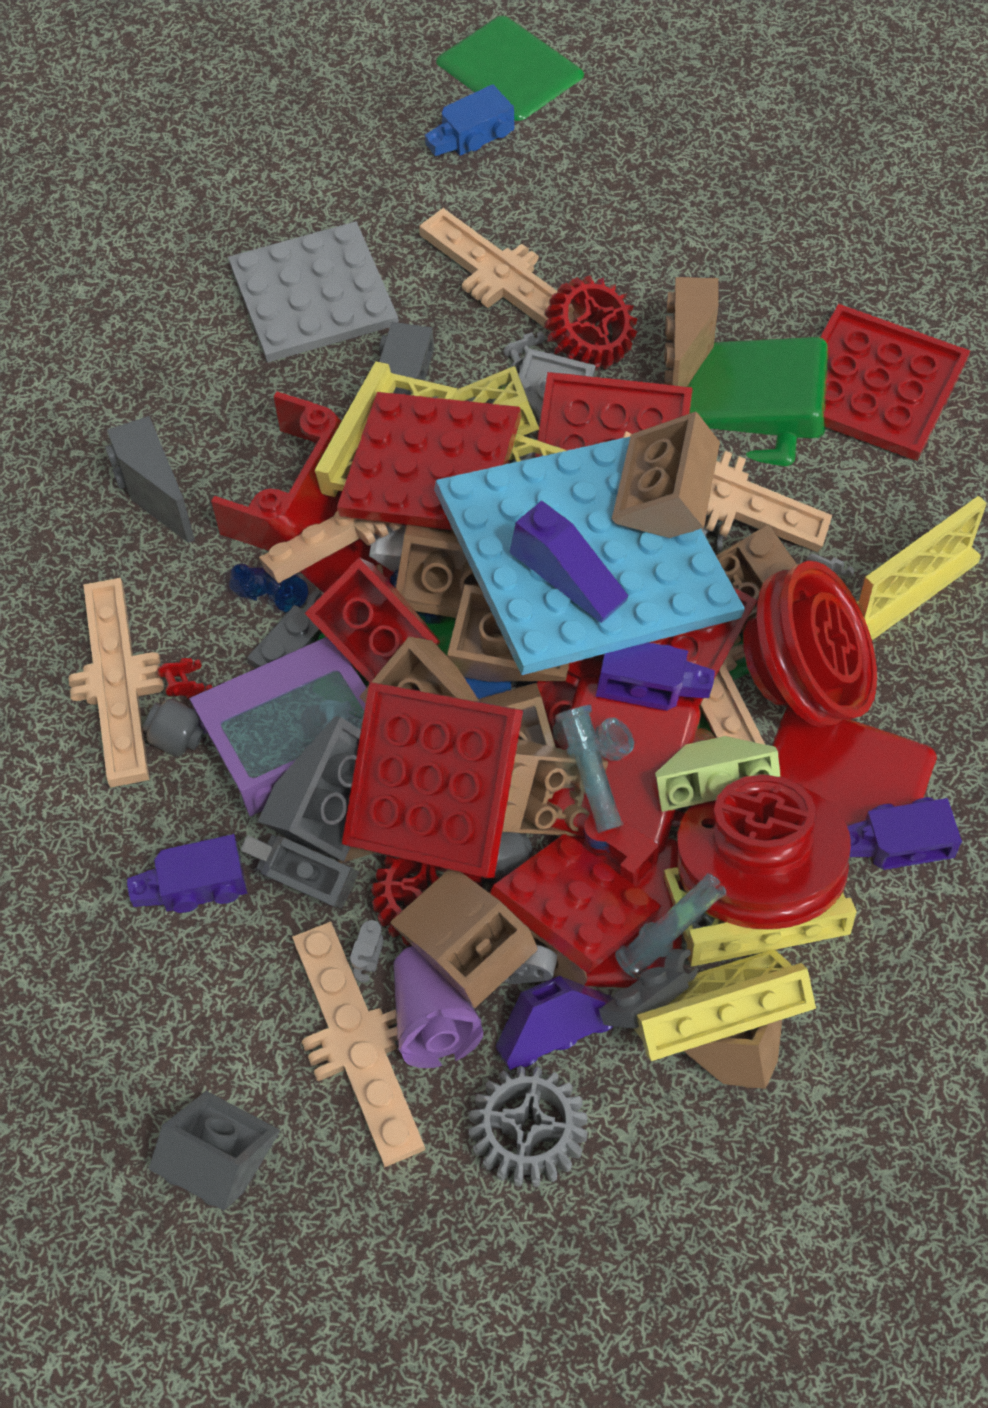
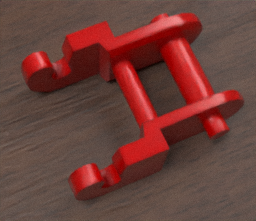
M182 658L179 663H165L157 669V674L159 677H165L168 682L165 690L168 696H186L190 700L189 698L213 688L212 685L205 687L203 683L188 681L185 675L200 669L202 666L201 661L197 659L193 664L192 658ZM174 677H180L182 682H176Z

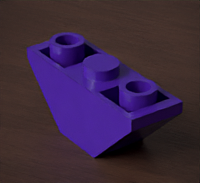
M562 976L555 977L521 992L495 1046L498 1055L509 1070L519 1066L527 1067L535 1063L540 1056L554 1050L568 1049L575 1045L577 1040L592 1033H603L612 1029L614 1026L603 1024L599 1012L600 1008L613 999L612 996Z

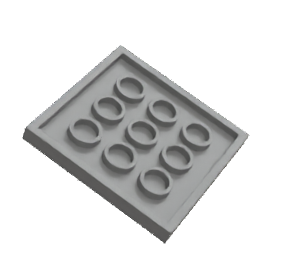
M357 221L228 257L231 270L267 362L390 327L391 322L399 323L397 313Z

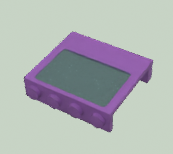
M325 637L189 699L193 709L200 718V727L205 729L204 734L208 733L238 787L246 810L251 817L263 811L275 783L334 716L343 718L361 730L366 704L359 696L366 687L349 660Z

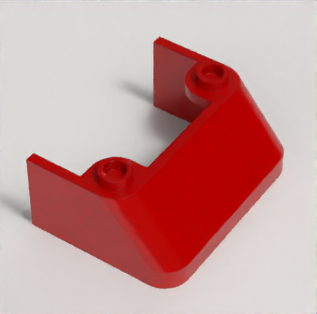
M276 391L273 398L280 431L317 443L289 493L277 489H265L254 496L248 507L214 496L211 501L220 535L267 551L278 543L288 542L299 536L307 527L320 524L333 517L338 511L337 505L342 491H338L335 497L322 494L315 473V468L342 420L325 406Z

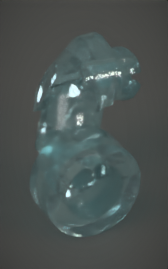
M573 713L564 715L553 726L554 739L567 751L593 757L597 756L601 759L607 758L611 761H619L634 748V738L631 731L622 721L616 718H607L594 728L593 733L586 731L583 725L574 719Z

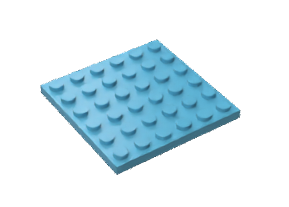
M630 437L439 479L435 482L434 491L521 675L742 618L745 608L701 529L667 538L618 525L612 520ZM541 500L574 524L628 594L627 601L602 623L509 553L515 522Z

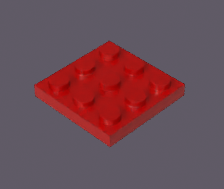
M565 833L494 884L490 892L524 925L587 974L657 916L662 906Z

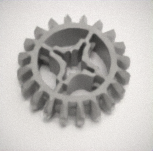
M522 1066L517 1068V1078L511 1079L510 1075L503 1071L500 1073L501 1086L488 1080L486 1083L488 1095L477 1094L475 1097V1104L480 1109L470 1111V1121L476 1125L469 1128V1137L478 1141L473 1146L476 1156L487 1155L483 1161V1167L486 1170L493 1169L500 1164L497 1178L501 1181L505 1180L511 1171L514 1172V1184L518 1187L523 1183V1175H531L532 1185L534 1187L539 1186L540 1173L545 1172L551 1182L557 1180L555 1166L557 1165L561 1170L569 1172L572 1169L569 1157L580 1158L582 1155V1148L577 1143L587 1141V1131L581 1127L587 1124L588 1117L586 1113L578 1111L582 1107V1098L580 1096L570 1097L573 1089L570 1082L557 1087L559 1075L556 1072L550 1074L547 1080L542 1079V1068L539 1066L533 1070V1077L525 1076V1069ZM526 1096L520 1107L515 1109L504 1108L503 1112H498L508 1101ZM540 1098L547 1100L557 1108L564 1123L555 1122V1117L545 1115L540 1110ZM533 1109L535 1125L528 1132L527 1140L524 1143L522 1126L525 1125L526 1119H529L530 1110ZM491 1128L502 1129V1134L512 1136L516 1140V1154L507 1151L499 1144ZM554 1139H560L549 1151L537 1156H531L533 1148L538 1143L553 1142Z

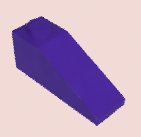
M541 500L515 522L509 553L602 623L627 601L628 594L574 524Z

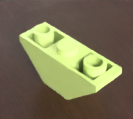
M728 736L686 744L655 773L661 811L664 812L714 801L728 784L743 777L762 774L781 777L776 747Z

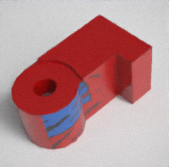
M607 810L594 811L586 818L584 824V843L586 849L593 855L606 857L620 867V875L637 886L658 862L659 845L625 820ZM599 826H605L607 830L599 831L597 828Z

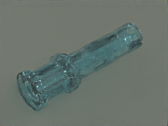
M585 705L556 715L557 722H562L569 744L566 751L571 759H576L596 822L597 832L599 833L624 824L621 821L599 750L603 749L602 738L596 736L590 713L593 710L591 705Z
M706 874L696 886L656 923L644 924L640 928V935L628 946H621L616 950V959L623 970L631 977L640 979V975L659 957H666L670 954L673 948V941L715 902L726 895L724 886H720L718 889L715 888L721 882L715 876Z

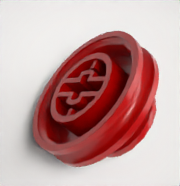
M805 561L795 565L790 570H782L770 575L764 581L759 592L757 616L747 622L743 633L745 659L755 685L764 697L773 704L789 705L803 720L817 727H829L840 723L843 719L850 720L864 715L872 706L876 695L877 665L868 626L848 587L834 571L817 561Z
M762 774L743 777L734 781L721 791L716 800L692 805L683 816L679 826L677 865L683 888L700 908L724 922L740 927L764 930L797 926L811 921L826 912L836 903L845 889L849 874L851 839L843 817L823 797L784 777Z

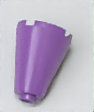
M413 946L404 949L394 961L398 1048L404 1061L417 1068H435L442 1066L438 1058L453 1053L456 1061L465 1057L477 1047L483 1038L480 1017L459 992Z

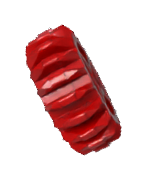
M591 275L584 277L582 281L576 277L568 284H562L558 288L557 293L550 297V305L545 309L544 316L548 319L545 321L543 328L552 331L547 337V342H556L558 345L555 348L554 354L563 351L567 355L565 358L595 365V370L600 366L603 369H607L613 362H620L624 358V354L631 350L632 341L636 338L637 334L633 327L637 324L638 318L630 316L634 305H625L624 303L627 293L618 295L615 292L616 284L610 285L609 288L606 287L604 277L594 283ZM570 304H572L574 308V312L572 313L574 316V322L571 324L568 318V309ZM609 323H611L612 326L611 343L607 338V336L609 335L607 325Z
M386 855L384 860L386 869H377L375 874L378 882L372 885V895L376 897L372 904L374 911L380 913L378 915L380 925L382 927L389 926L388 931L392 938L399 936L400 933L390 922L403 911L395 901H404V905H410L423 891L428 889L429 881H431L432 885L439 879L436 875V870L446 872L449 869L399 857L395 859ZM421 870L417 876L406 878L410 874ZM463 873L482 887L481 876ZM402 936L403 943L406 946L410 945V943Z

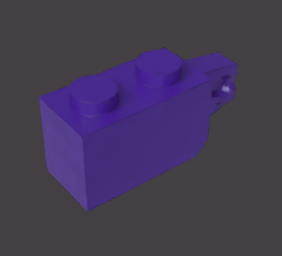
M647 642L603 655L596 696L668 711L676 706L679 696L709 699L715 670L686 661L688 650Z
M925 797L911 804L896 807L892 804H883L868 811L865 821L847 826L851 839L850 857H871L873 864L882 870L955 858L962 843L948 798L934 800L933 798Z
M234 834L161 850L154 859L155 869L127 879L129 897L133 907L164 905L167 912L173 910L177 913H187L195 910L199 904L212 901L218 904H226L238 899L239 895L248 894L240 851Z

